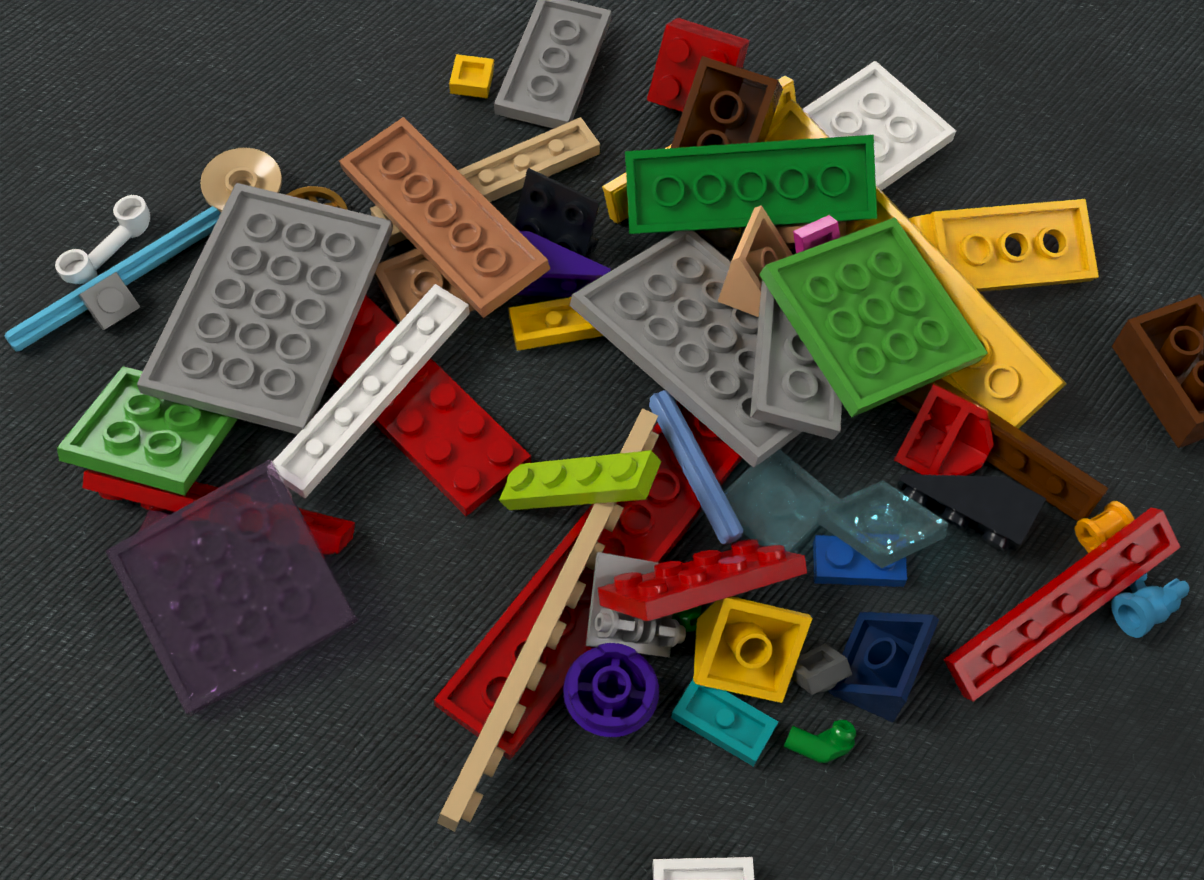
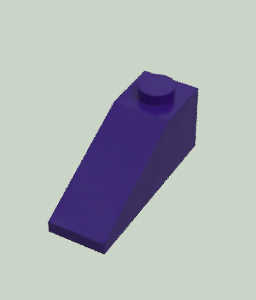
M519 231L548 259L550 270L516 295L572 297V294L611 271L608 267L532 232Z

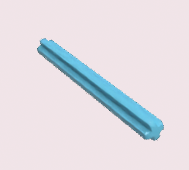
M213 206L10 329L5 334L6 340L16 352L23 350L86 311L88 308L78 296L79 294L117 272L125 285L130 284L211 234L221 212Z

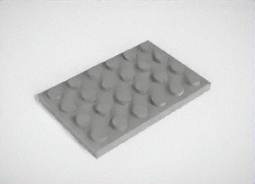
M236 183L137 382L140 393L298 434L315 416L392 234V221Z
M679 231L671 234L572 294L570 306L753 468L802 432L750 418L759 317L718 302L731 261L694 231Z

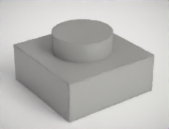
M117 272L78 295L102 330L107 329L140 308V305Z

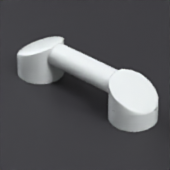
M129 195L121 198L115 204L113 212L120 225L90 254L87 255L80 249H72L58 257L55 267L64 281L72 284H84L98 276L96 270L130 238L138 237L144 233L150 222V212L142 197Z

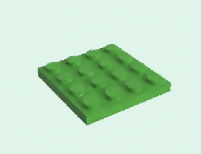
M896 218L769 263L764 266L759 274L851 418L981 361L988 354Z

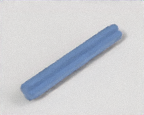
M666 390L654 393L650 397L649 407L652 413L658 415L657 422L720 543L727 545L737 541L742 537L743 528L675 399Z

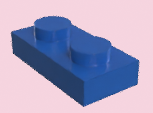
M815 535L813 541L814 583L904 587L907 581L905 539Z

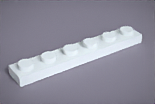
M434 284L308 422L305 428L297 434L268 466L271 476L303 498H306L470 314L469 304Z

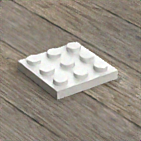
M876 61L803 108L829 137L874 135L876 186L881 191L952 142L956 133L953 127Z

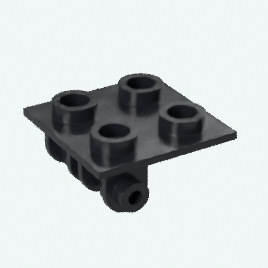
M528 168L514 227L518 231L532 232L586 257L587 252L593 253L598 245L599 240L593 236V229L600 202Z

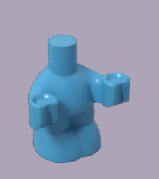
M1147 573L1128 586L1132 593H1121L1112 599L1111 608L1117 624L1127 635L1135 638L1143 637L1155 624L1165 622L1171 613L1176 612L1180 608L1181 599L1186 597L1189 592V585L1186 581H1179L1176 578L1164 587H1147L1144 583L1147 579Z

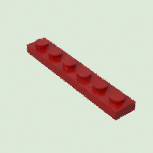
M91 469L84 471L82 488L99 492V496L105 499H127L141 503V507L147 510H169L181 513L185 519L190 521L203 522L208 520L224 524L226 529L233 532L243 533L251 531L267 535L270 541L276 543L294 542L309 546L311 551L319 554H338L353 539L355 522L199 482H194L187 494L181 495Z
M1156 508L1148 509L946 657L944 661L963 697L974 702L1181 548L1164 511Z

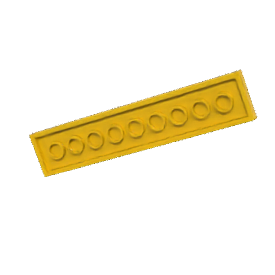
M790 99L772 119L765 142L830 137L795 101ZM876 186L877 219L846 221L847 235L892 218L897 219L988 352L981 361L942 379L1016 428H1020L1067 383Z

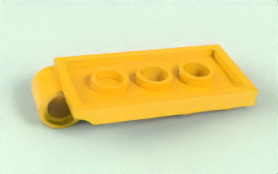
M1086 199L934 211L931 214L909 218L978 292L1088 282L1099 277ZM1045 234H1050L1057 239L1059 244L1057 253H1052L1045 248L1043 244ZM1007 237H1012L1019 242L1021 246L1019 257L1009 254L1006 250L1005 240Z

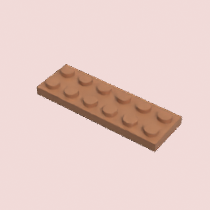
M404 117L339 160L347 176L483 318L550 270L548 259Z

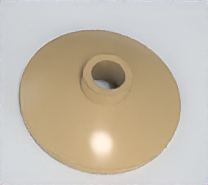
M236 148L225 151L213 158L203 170L200 184L207 203L222 212L236 183L279 193L282 186V175L276 161L267 153L253 148Z

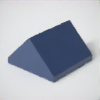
M860 612L842 653L848 659L852 675L837 682L836 686L828 690V692L837 698L893 723L907 701L939 619L935 615Z

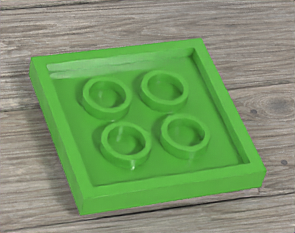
M122 366L57 447L59 461L186 495L237 421V418L141 394L137 387V382L143 371Z

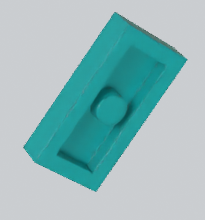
M693 679L671 716L675 721L753 767L778 725L777 720L729 692L697 685Z

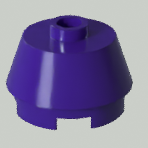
M619 643L600 644L598 647L588 650L579 656L569 668L564 681V701L572 718L585 730L604 737L625 736L640 729L652 717L659 700L658 679L648 661L638 654L635 649Z

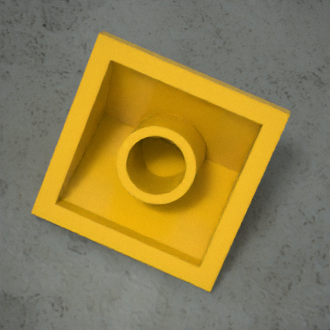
M732 596L715 601L697 619L693 681L697 685L782 703L812 617L809 614Z

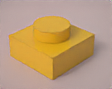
M456 54L449 82L450 94L488 98L494 73V59Z

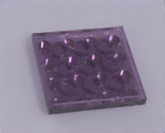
M271 459L106 550L114 570L187 715L192 716L359 621L280 472Z

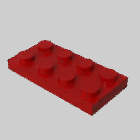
M741 540L732 543V549L728 551L707 550L695 553L693 555L694 560L686 563L668 561L656 564L654 572L644 575L638 572L617 575L614 577V583L597 588L599 602L602 607L638 619L651 621L807 574L805 555L785 551V546L782 545L760 546L758 540Z

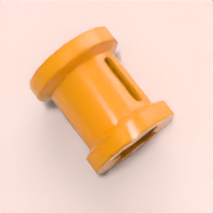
M1112 501L1097 516L1091 519L1083 518L1079 520L1074 529L1078 541L1090 553L1135 519L1124 504Z

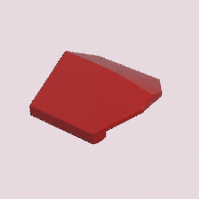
M934 383L894 461L921 475L967 476L982 468L994 445L988 410Z

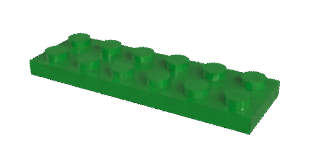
M874 135L625 151L629 234L744 228L747 226L754 208L761 205L774 226L808 224L828 215L838 222L877 219Z

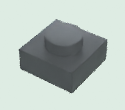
M824 643L798 657L791 679L813 695L817 692H825L834 688L837 682L851 676L852 672L848 659Z

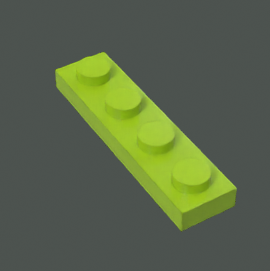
M652 450L519 464L508 475L507 483L499 501L508 510L645 500L648 497L661 460Z

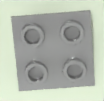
M601 552L596 553L586 646L598 647V645L605 643H619L635 649L640 654L670 658L671 647H674L677 643L681 644L684 642L686 629L676 619H672V614L651 621H645L600 606L598 587L614 583V577L620 574L638 572L644 575L654 572V566L659 564L658 562Z

